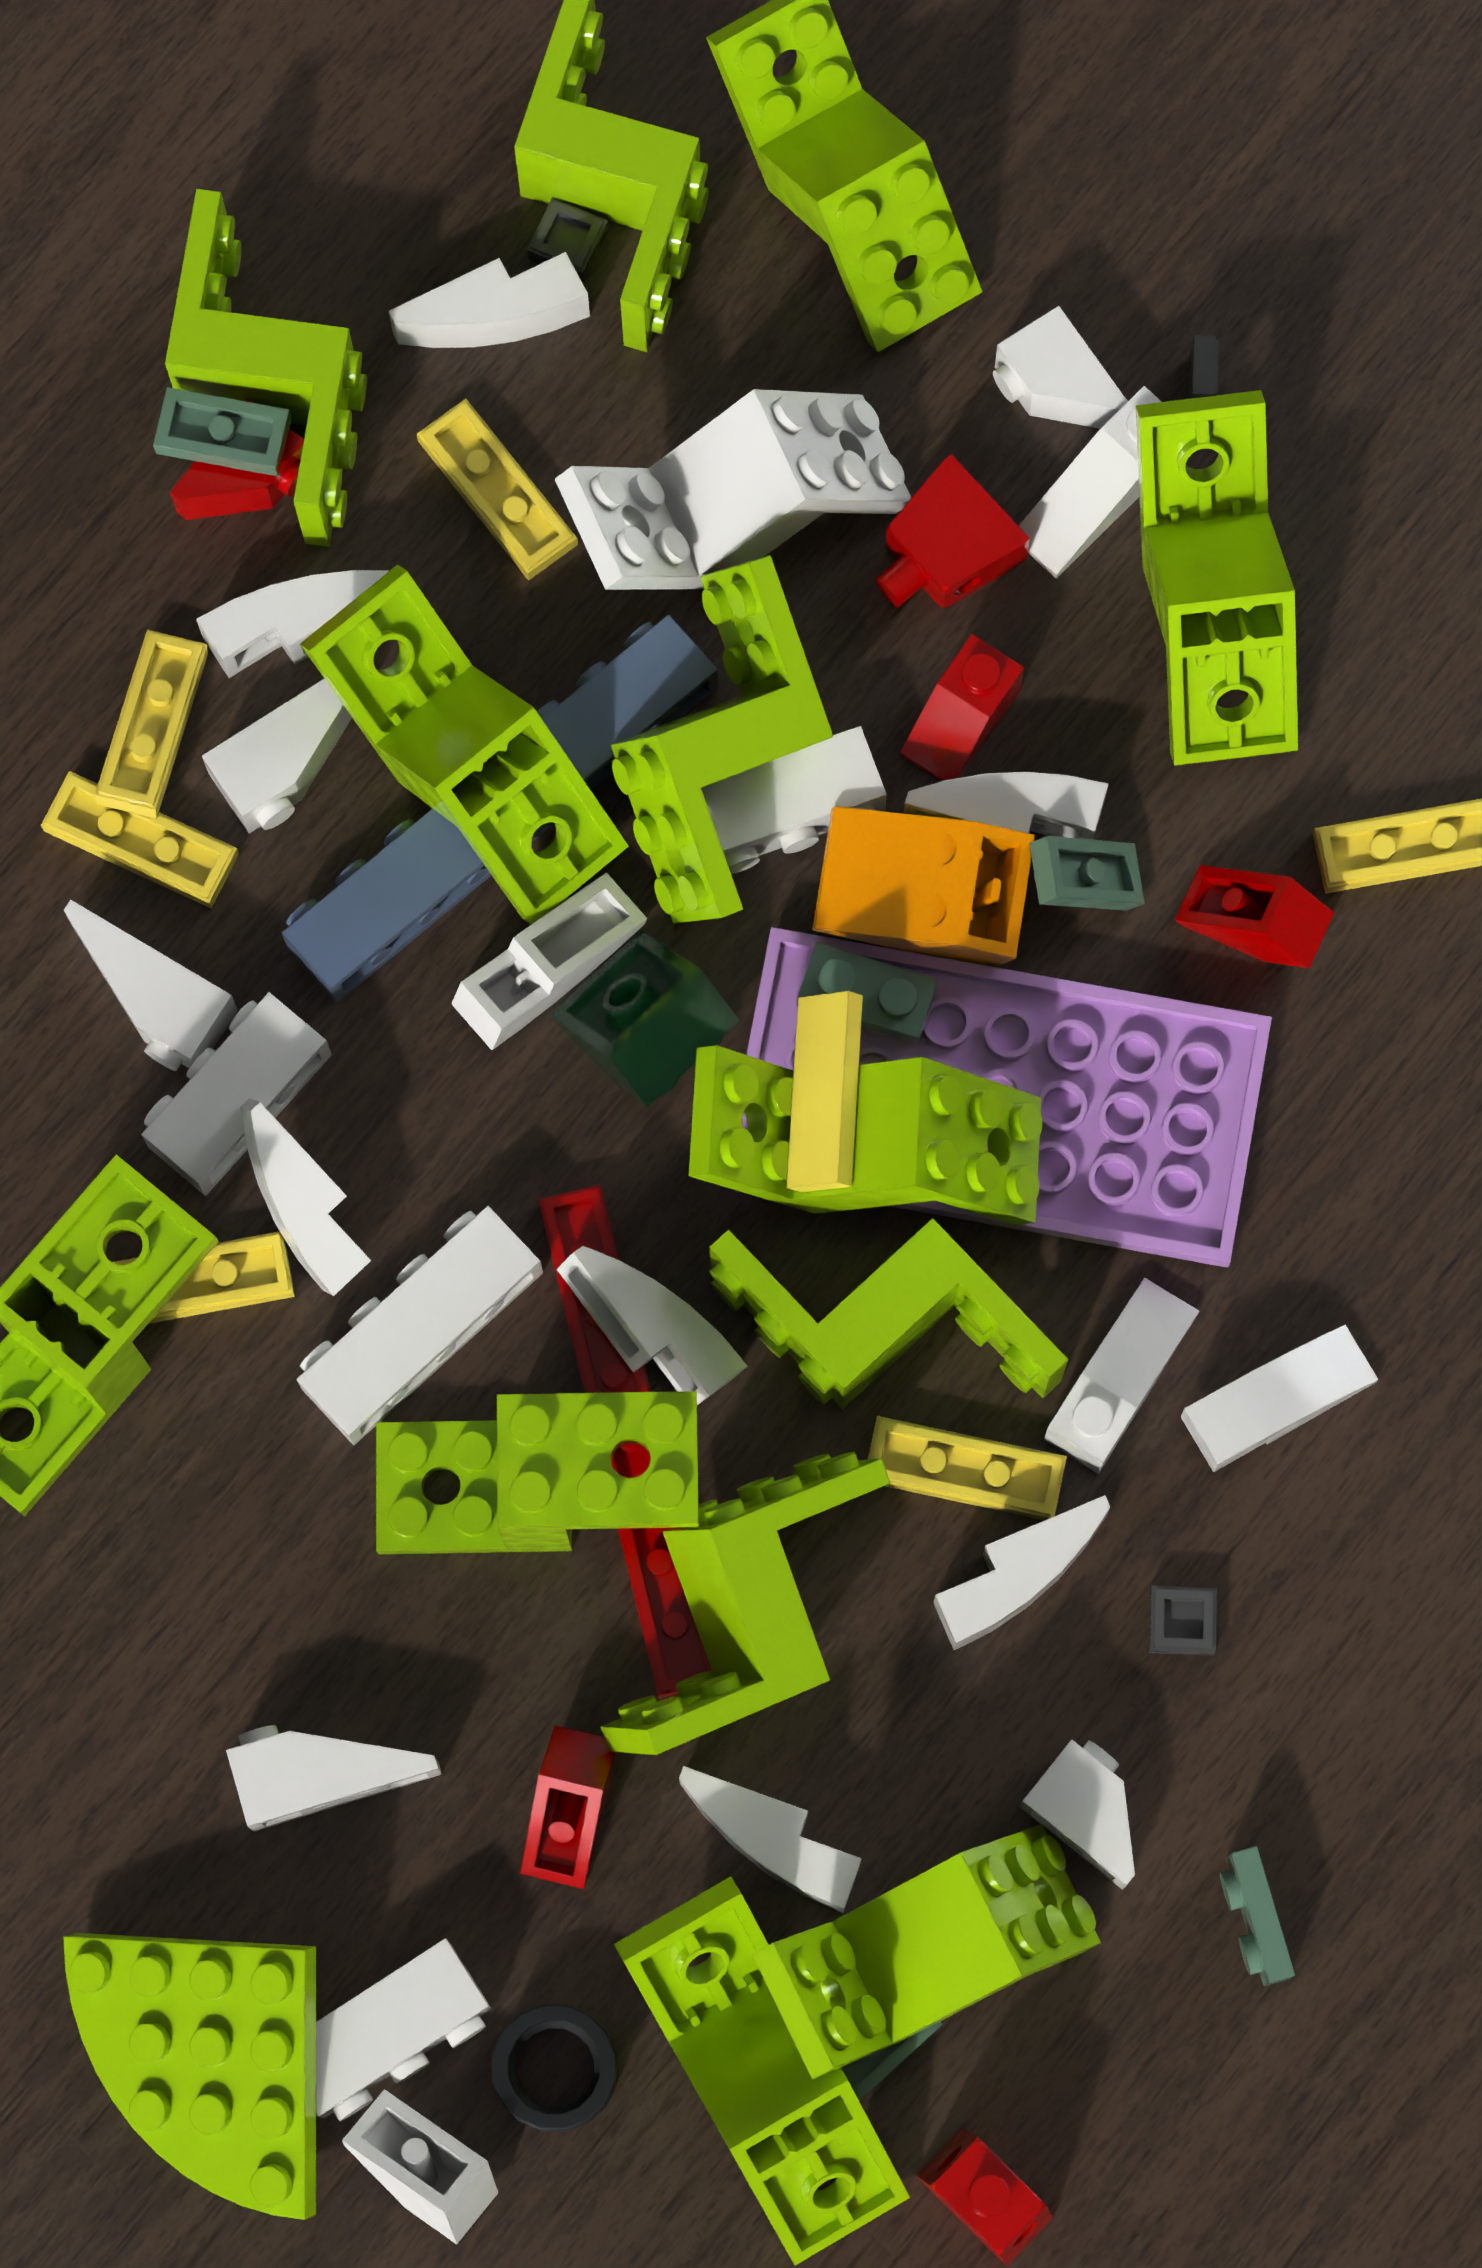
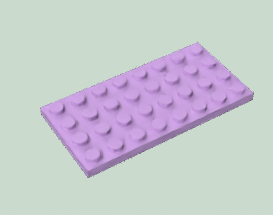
M771 927L746 1055L794 1070L797 998L815 943L819 942L938 979L919 1043H912L861 1027L859 1065L925 1057L1041 1097L1043 1126L1039 1140L1038 1178L1040 1188L1036 1201L1035 1223L1012 1225L938 1201L891 1205V1207L1229 1267L1272 1017ZM743 1113V1128L748 1130L747 1118ZM988 1141V1152L991 1153L990 1143Z

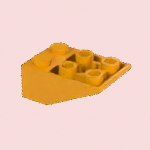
M834 806L831 809L812 930L907 952L998 967L1015 959L1017 956L1031 863L1029 843L1034 841L1035 835L976 821Z

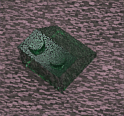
M642 930L550 1014L556 1024L617 1086L646 1107H649L658 1097L672 1090L678 1079L696 1063L697 1048L719 1045L724 1035L739 1022V1019L701 969Z

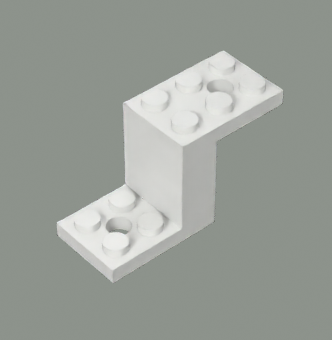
M753 389L650 468L571 466L555 478L556 484L605 590L704 589L700 576L766 556L823 513L897 514L911 499L904 483L905 474L898 460L890 454L880 433L878 416L873 407L865 401L863 395Z

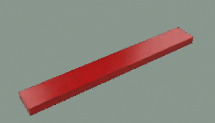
M601 1185L538 1199L585 1393L651 1392L645 1365L635 1372L630 1369L557 1271V1268L582 1246L619 1260ZM623 1444L613 1454L612 1466L619 1475L626 1478H635L642 1475L648 1469L651 1456L646 1448L640 1444ZM618 1528L658 1697L663 1698L678 1694L675 1686L676 1683L690 1676L712 1671L662 1532L668 1528Z

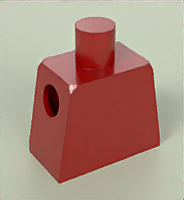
M950 454L886 530V548L896 561L875 578V583L885 598L896 607H900L917 591L923 588L938 606L947 608L1026 561L1030 538Z
M963 2127L916 2175L1006 2266L1053 2219L1046 2204L984 2142Z

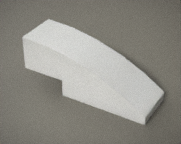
M564 252L512 278L509 277L500 258L390 310L389 316L393 335L398 344L430 348H465L515 342L553 332L590 317L588 292L567 253Z
M350 570L316 574L269 585L235 598L202 615L196 621L205 643L229 678L281 646L294 665H297L309 657L300 643L388 573L389 570Z
M1036 772L985 773L944 780L908 791L904 814L976 821L1028 834L1033 831L1047 836L1094 840L1106 798L1108 783L1070 775Z
M606 872L513 937L506 951L461 981L451 1004L487 1046L493 1050L529 1024L587 977L645 924L647 917Z
M249 1098L240 1109L246 1146L260 1191L276 1226L297 1260L323 1291L334 1296L371 1261L329 1215L347 1196L263 1104Z
M582 1246L557 1268V1271L633 1372L651 1359H654L677 1391H697V1405H699L748 1367L721 1333L694 1308L656 1280L620 1260Z
M1343 1325L1268 1362L1184 1408L1181 1419L1212 1471L1215 1472L1264 1443H1271L1378 1381V1378L1346 1325Z
M1105 1495L985 1545L983 1556L990 1572L935 1595L934 1606L953 1650L994 1631L1025 1610L1059 1580L1087 1547L1106 1518L1110 1505Z
M683 1766L679 1777L680 1785L703 1816L735 1849L765 1873L801 1895L841 1913L844 1912L862 1858L801 1837L808 1817L807 1810Z

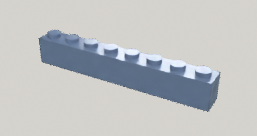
M667 615L655 626L652 622H647L640 626L627 638L623 645L626 650L608 665L604 661L594 664L578 679L576 683L578 689L560 704L553 700L537 711L591 792L595 791L613 776L612 761L615 759L611 744L683 718L719 688L717 667L670 615ZM431 809L416 823L412 819H407L400 823L385 838L383 844L386 847L368 862L364 859H359L350 864L335 880L337 887L319 902L314 898L304 902L287 919L286 924L289 927L282 932L288 950L335 1004L492 876L458 827L434 809ZM549 822L541 825L535 831L532 842L555 823Z

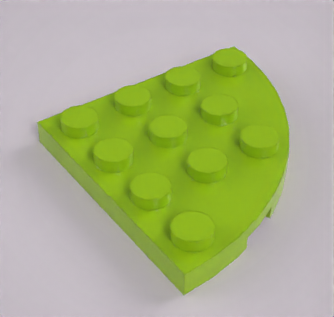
M73 1933L63 1936L65 1972L69 1995L82 2042L99 2079L131 2127L159 2156L181 2174L220 2197L240 2206L274 2216L301 2220L315 2216L316 1946Z

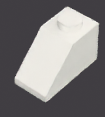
M1059 306L997 344L996 369L993 371L994 380L1006 399L1011 403L1019 400L1029 416L1101 429L1128 402Z
M1071 1740L1025 1797L1020 1808L1123 1890L1134 1877L1135 1871L1124 1781L1114 1774L1119 1764L1095 1743L1088 1740L1082 1748L1075 1741Z
M385 2089L342 2140L344 2146L407 2210L455 2244L459 2243L498 2194L486 2159Z

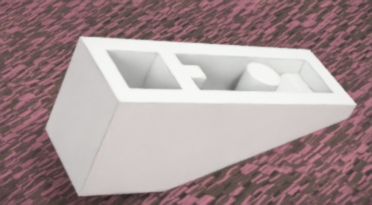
M1145 386L1096 433L1019 525L1030 538L1028 554L1055 579L1140 497L1136 405L1162 402Z
M322 679L202 755L208 774L248 833L253 832L260 826L264 830L274 828L293 814L295 810L294 805L305 796L352 717L326 680Z
M70 899L64 912L140 1036L148 1044L144 1052L161 1065L177 1071L181 1064L190 1068L196 1058L210 1047L214 1049L238 1011L232 995Z
M1144 1278L1048 1426L1044 1441L1099 1474L1192 1325L1199 1310Z
M276 1725L265 1726L243 1733L238 1736L241 1746L226 1750L247 1826L254 1832L442 1775L439 1761L434 1755L294 1731L279 1734Z

